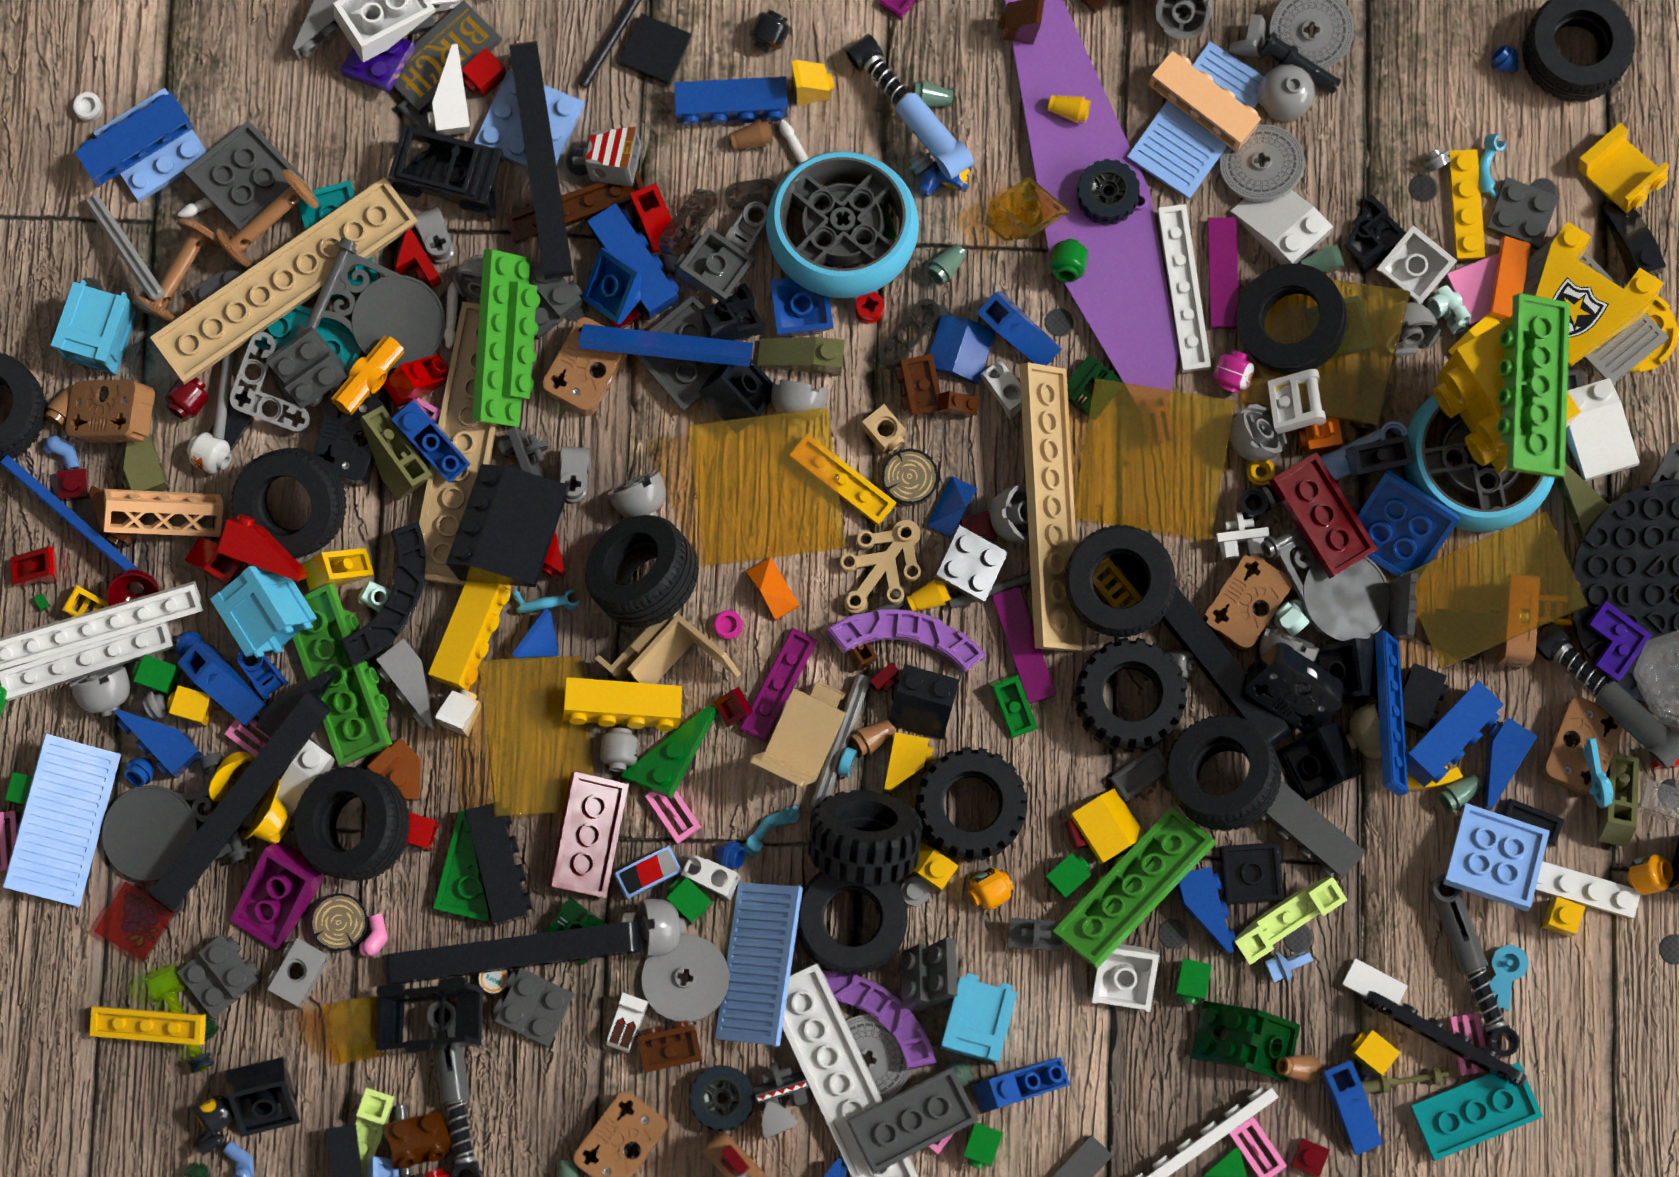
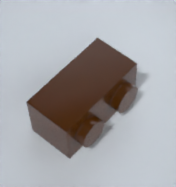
M953 391L940 393L938 411L966 418L975 416L978 411V397Z
M869 643L857 646L847 652L858 671L873 664L877 658Z

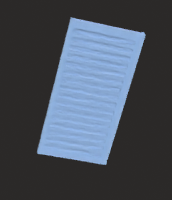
M1210 41L1192 66L1200 72L1208 73L1213 78L1214 83L1222 89L1230 90L1244 106L1249 105L1255 108L1259 103L1257 90L1264 76ZM1167 100L1131 150L1127 159L1190 200L1227 148V145Z
M49 734L44 735L3 882V888L70 904L76 908L80 907L120 761V753L110 752Z
M738 882L726 961L729 969V988L719 1008L715 1039L773 1045L774 1047L780 1046L803 887L800 885L786 886Z

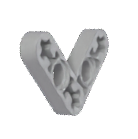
M264 332L257 333L249 342L230 394V403L234 409L292 431H303L308 428L311 421L310 413L307 409H302L299 405L261 392L270 366L267 363L263 364L259 360L249 358L251 353L255 356L258 354L259 347L255 346L257 340L262 341L266 337L268 338L267 343L271 345L270 350L263 351L261 358H267L276 351L277 344L270 334ZM257 364L261 368V376L257 380H249L246 377L245 369L248 365ZM241 380L247 384L257 385L255 391L249 388L247 397L251 399L250 404L244 403L243 407L239 406V400L236 399V395L243 394L246 387L240 386ZM271 400L277 403L279 409L274 417L264 415L262 407L265 402ZM284 405L289 406L286 411L288 413L296 414L298 411H301V417L305 419L304 424L299 423L297 427H294L293 420L284 417V423L279 422L278 420L284 411Z

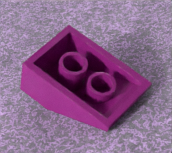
M280 840L277 844H272L264 849L229 921L278 951L314 898L325 875L312 868L306 862V859L303 858L302 853Z

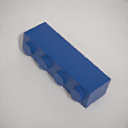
M786 76L674 82L676 121L684 126H695L699 122L721 125L731 120H738L740 123H751L755 119L777 122L783 118H788Z
M172 92L167 95L163 94L156 97L151 105L143 110L133 111L129 114L127 120L119 125L113 124L109 126L96 139H89L83 142L79 149L75 151V154L96 186L100 187L189 132L194 127Z
M615 203L587 221L589 230L602 248L607 249L641 273V300L639 304L650 320L679 302L677 292L680 289L671 276L666 278L662 272L664 268L663 263L656 254L651 256L646 248L649 245L648 241L641 231L637 233L631 226L634 222L625 208L620 210Z
M1478 680L1406 754L1407 772L1423 787L1432 780L1437 784L1448 773L1445 766L1449 762L1455 765L1465 755L1462 748L1466 744L1472 747L1482 737L1483 734L1480 732V729L1484 725L1489 729L1500 718L1497 711L1504 704Z

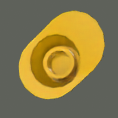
M235 752L227 756L218 766L216 774L210 782L208 790L211 799L220 803L256 756L246 752Z
M279 778L261 799L255 818L246 832L245 839L253 835L264 841L277 844L287 831L290 824V814L287 807L276 797L280 786Z

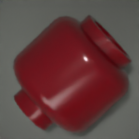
M196 377L185 385L178 378L165 396L168 403L167 409L183 420L186 417L195 418L208 401V394L204 390L206 385Z

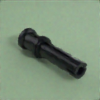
M1275 32L1269 35L1260 50V54L1271 56L1280 62L1279 65L1293 64L1301 67L1310 75L1315 84L1328 91L1331 95L1337 90L1333 85L1339 86L1341 83L1340 78H1337L1298 53L1297 46L1294 44L1290 46L1280 40Z

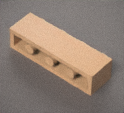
M1172 51L1151 76L1148 86L1236 153L1259 125L1261 118L1254 108L1240 103L1230 90L1222 89L1214 83L1213 78L1208 73L1200 72L1194 68L1190 60L1184 55H1177Z

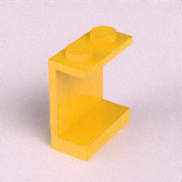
M1619 123L1579 158L1578 171L1627 214L1632 208L1635 207L1637 209L1642 206L1647 200L1648 194L1654 189L1658 191L1668 181L1669 164L1664 162L1661 166L1657 167L1627 141L1628 129Z

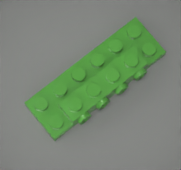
M493 249L483 251L472 421L506 427H519L521 399H530V393L534 389V380L531 378L532 365L536 361L533 342L534 336L538 332L535 312L540 304V296L537 294V286L529 284L531 262L529 257Z
M1522 293L1513 295L1512 325L1506 326L1500 336V345L1504 347V359L1499 364V374L1503 376V388L1498 393V403L1502 405V417L1499 418L1496 427L1497 433L1501 435V443L1508 444L1507 470L1552 478L1565 476L1570 324L1569 302Z
M327 584L303 596L317 619L311 623L313 628L302 629L293 637L308 681L326 671L334 669L339 672L322 697V700L332 707L330 713L323 720V724L338 765L346 766L392 745L384 719L388 718L386 710L389 709V703L383 694H379L376 685L379 683V676L377 671L369 666L368 661L355 667H350L340 641L360 629V624L354 614H350V611H344L335 585Z
M1172 807L1146 834L1138 837L1139 841L1135 843L1127 854H1123L1118 858L1115 866L1106 875L1098 879L1095 887L1078 900L1075 908L1053 930L1054 935L1096 969L1216 844L1214 838Z

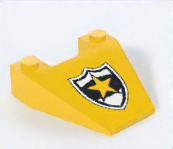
M1567 221L1551 243L1535 296L1570 303L1568 365L1572 366L1642 318L1658 297L1664 283L1642 268L1637 270L1624 289L1579 261L1587 250L1592 236Z

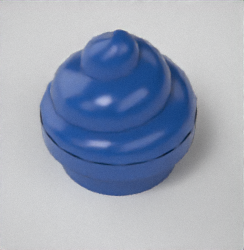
M1504 44L1491 56L1490 61L1493 63V68L1496 71L1502 73L1518 71V52L1514 47Z
M192 631L178 634L176 638L177 654L183 657L195 642L205 644L202 636Z
M149 758L131 759L127 763L124 772L126 780L136 787L149 784L154 774L153 763Z
M729 841L720 847H716L715 855L722 866L731 870L739 869L745 860L746 850L744 847H741L739 842Z

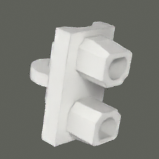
M1235 512V521L1225 522V529H1236V531L1217 533L1216 537H1214L1215 547L1219 546L1223 560L1238 558V544L1241 543L1248 544L1249 557L1252 553L1263 556L1261 543L1264 542L1265 537L1269 536V529L1265 527L1245 530V528L1254 527V519H1243L1242 512Z

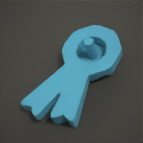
M1588 738L1582 752L1591 774L1592 789H1589V793L1594 795L1595 801L1600 808L1608 807L1609 804L1613 803L1612 784L1609 778L1606 777V774L1601 771L1596 738Z
M1506 945L1495 951L1492 959V967L1496 975L1489 985L1491 990L1495 991L1494 998L1498 994L1496 1002L1500 1003L1498 1005L1499 1010L1501 1008H1504L1506 1011L1510 1010L1512 981L1522 978L1529 964L1523 949L1514 945Z

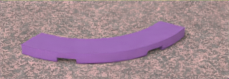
M880 609L876 612L859 613L835 623L826 630V633L843 654L857 646L872 641L904 640L926 646L938 652L953 663L962 674L986 657L982 649L961 631H956L942 623L943 621L909 610Z
M822 970L837 1002L851 1005L866 1012L889 1031L902 1052L907 1070L936 1064L933 1050L925 1031L910 1009L903 1008V1002L884 987L861 976L842 975L830 970Z

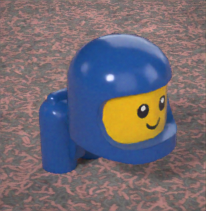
M972 166L952 180L948 179L940 168L936 172V168L931 167L925 171L919 189L920 194L931 197L932 192H935L940 184L967 192L968 185L966 181Z

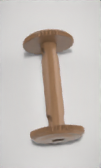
M284 169L282 174L291 186L235 236L230 237L221 228H217L215 231L216 238L223 249L243 267L252 266V262L244 250L301 199L314 209L318 207V199L312 190L290 169Z
M181 218L177 221V225L189 233V236L159 284L164 291V296L156 302L138 295L132 297L133 304L137 308L165 324H170L177 319L165 308L193 263L201 246L206 243L212 247L221 248L215 233L188 218Z

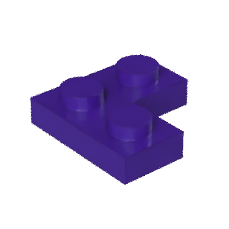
M402 38L388 50L365 62H362L354 48H352L340 68V72L344 77L389 93L416 46L412 41Z
M1602 601L1586 624L1609 641L1593 666L1613 681L1620 682L1652 634L1607 601Z

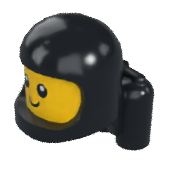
M221 1095L213 1096L200 1106L197 1104L191 1106L205 1130L198 1138V1142L194 1144L202 1156L222 1144L224 1134H218V1132L232 1123L234 1119V1113L229 1100Z

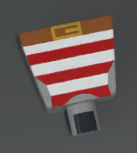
M627 127L593 132L590 136L588 148L573 149V164L586 165L589 178L592 181L633 186L642 146L637 128Z

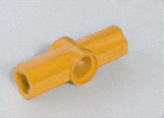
M384 335L366 358L361 357L355 362L349 372V378L331 398L332 403L343 413L352 415L370 393L374 394L382 387L387 378L388 371L404 354V348L392 337Z

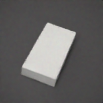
M1356 958L1353 960L1341 984L1363 997H1366L1368 991H1373L1397 1004L1400 1003L1408 987Z

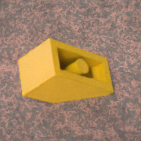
M800 60L791 61L792 83L797 106L830 100V90H834L832 73L826 74L825 64Z
M366 548L321 552L302 564V567L308 572L306 581L310 591L317 590L327 584H334L337 588L374 575Z
M895 732L884 793L890 794L921 773L924 769V764H931L934 747L928 746V738Z
M921 842L918 865L912 874L922 878L928 885L941 893L957 871L958 865L934 848Z

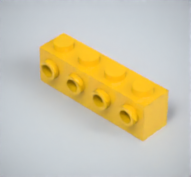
M466 581L428 674L440 683L469 691L470 686L477 679L480 661L488 652V642L491 634L499 625V615L503 605L507 604L510 598V585Z
M566 677L563 721H569L575 725H582L586 722L598 723L603 727H612L615 724L627 725L632 729L656 727L660 731L678 729L681 720L682 686Z

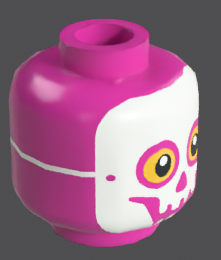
M1233 350L1231 355L1222 354L1213 375L1214 379L1218 382L1217 386L1238 394L1240 390H1246L1249 387L1255 370L1254 364L1248 361L1249 355Z

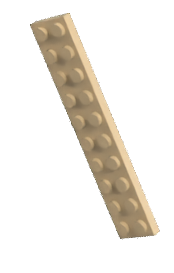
M383 177L156 332L150 339L185 385L245 344L255 334L262 332L319 293L340 249L335 244L340 242L341 238L357 244L355 248L357 250L356 254L368 259L402 236L407 230L415 227L418 220L387 179ZM358 264L351 266L348 272L358 266Z
M463 301L438 425L471 465L453 481L448 483L439 471L430 464L429 470L432 476L427 480L419 520L426 551L425 581L464 587L466 581H460L446 565V561L481 464L490 465L498 426L472 421L480 304Z
M1027 362L1019 364L1035 648L1071 652L1081 651V620L1073 611L1065 588L1066 566L1071 553L1077 546L1067 370Z

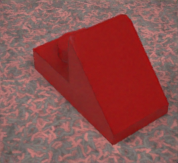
M409 229L405 233L395 270L398 274L402 275L415 268L420 280L423 283L428 281L433 289L442 283L441 279L413 231Z
M47 546L10 557L11 586H24L38 581L57 583V563L53 547Z

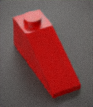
M238 514V517L227 519L217 550L218 553L295 581L307 578L308 572L263 526L254 523V518Z

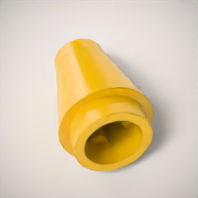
M1051 95L1048 111L1079 124V121L1086 123L1091 101L1085 100V96Z
M933 579L913 592L912 595L907 596V600L912 611L916 612L946 605V602L951 600V596L945 583Z

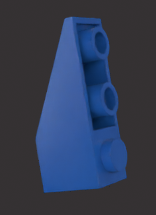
M1002 291L995 292L976 312L997 333L1035 364L1047 366L1062 350L1055 341Z
M412 398L392 416L391 420L448 483L453 481L471 465L432 416L415 398Z
M195 642L177 662L196 685L244 726H247L265 706L214 646Z
M119 709L114 711L120 718L116 723L127 734L133 732L139 738L136 742L137 746L146 755L151 752L158 759L155 765L166 776L171 773L178 778L203 755L187 736L178 729Z
M1211 867L1189 872L1176 885L1181 906L1225 955L1232 954L1234 952L1233 947L1236 946L1234 941L1235 935L1232 929L1228 930L1225 918H1229L1226 902H1220L1217 890L1221 889V883L1218 873H1213Z
M1059 1057L988 1079L973 1085L972 1088L980 1113L983 1114L1069 1086L1070 1083L1062 1059Z
M1346 1061L1321 1072L1320 1077L1355 1156L1382 1145L1383 1143L1369 1102L1352 1061Z

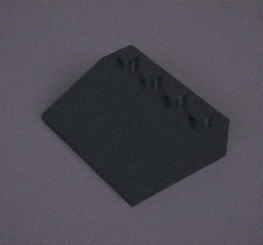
M481 464L446 565L460 581L536 587L570 489L569 485L508 466Z

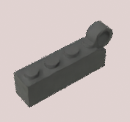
M1281 781L1280 788L1278 789L1279 793L1276 795L1277 798L1273 801V805L1268 808V812H1265L1263 817L1258 819L1264 823L1269 821L1277 828L1275 833L1284 841L1289 842L1291 840L1299 847L1297 851L1309 861L1314 859L1321 865L1320 871L1325 876H1333L1334 879L1336 878L1340 881L1366 851Z

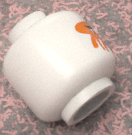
M205 432L196 435L188 444L187 454L191 465L206 473H218L220 470L226 469L230 464L231 454L228 442L213 438L211 433Z

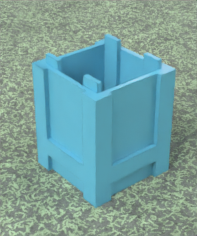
M81 280V283L73 282L51 347L56 349L65 361L81 364L117 376L139 312L133 309V302L127 298V294L123 291L120 296L88 287L85 280Z
M249 566L223 590L210 598L246 657L255 655L256 658L265 655L263 652L274 651L275 654L282 653L284 651L282 647L302 629L313 628L311 623L317 619L292 579L256 566Z
M967 973L965 978L960 977L957 982V996L953 997L940 1049L997 1064L1000 1061L1018 992L1012 991L1013 985L1002 982L999 987L977 982L979 976Z

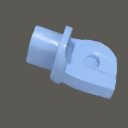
M1276 952V957L1265 961V965L1273 983L1284 978L1290 981L1292 969L1313 961L1310 952H1300L1288 958Z

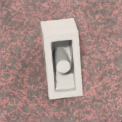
M461 689L460 693L452 690L435 718L442 727L468 737L482 705L476 700L477 695Z

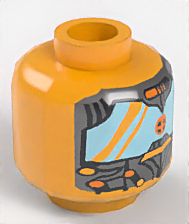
M1658 854L1634 859L1627 873L1630 886L1642 895L1665 891L1670 886L1674 877L1670 862Z
M990 867L970 880L971 890L968 891V895L976 907L980 905L983 909L990 911L1010 899L1013 885L1004 870Z

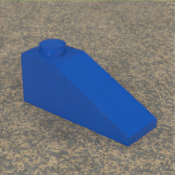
M1506 718L1502 723L1497 721L1488 734L1492 739L1487 745L1482 808L1489 811L1493 809L1538 737L1510 718Z

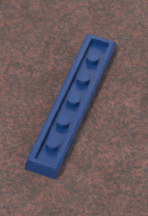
M583 324L579 338L580 349L743 367L750 366L753 343L587 324Z
M9 455L2 459L1 465L120 569L123 571L139 570L130 560Z
M1382 630L1375 633L1383 786L1396 795L1402 796L1408 794L1400 644L1399 641Z

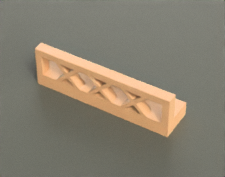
M104 489V532L206 537L221 536L223 516L221 494ZM111 511L125 512L130 517L123 524H110ZM145 513H154L159 520L152 525H143L139 518ZM175 514H183L188 519L181 527L172 526L167 520ZM204 515L215 516L214 528H202L197 521Z

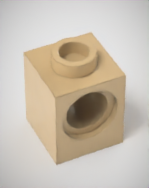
M885 404L862 421V429L883 454L889 449L891 451L896 450L905 441L903 437H905L906 429ZM888 425L894 432L892 435L885 437L878 433L879 427Z

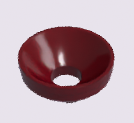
M126 570L117 574L112 579L107 590V601L109 606L159 592L160 588L156 580L148 573L140 570ZM131 582H138L143 586L144 590L140 594H132L127 590V585Z

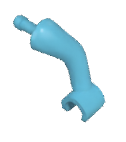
M1488 134L1485 137L1484 146L1486 149L1478 164L1480 191L1482 193L1489 192L1494 200L1498 199L1499 195L1493 189L1495 181L1491 177L1489 168L1495 152L1501 151L1506 147L1505 141L1496 142L1500 134Z
M572 589L568 590L565 595L539 598L526 603L518 590L513 592V596L520 605L516 609L518 613H531L561 605L568 610H574L580 603V600L575 603L568 601L567 597L575 593Z
M794 805L792 808L789 807L765 817L744 844L746 852L755 857L764 846L760 840L771 828L796 823L799 819V808Z

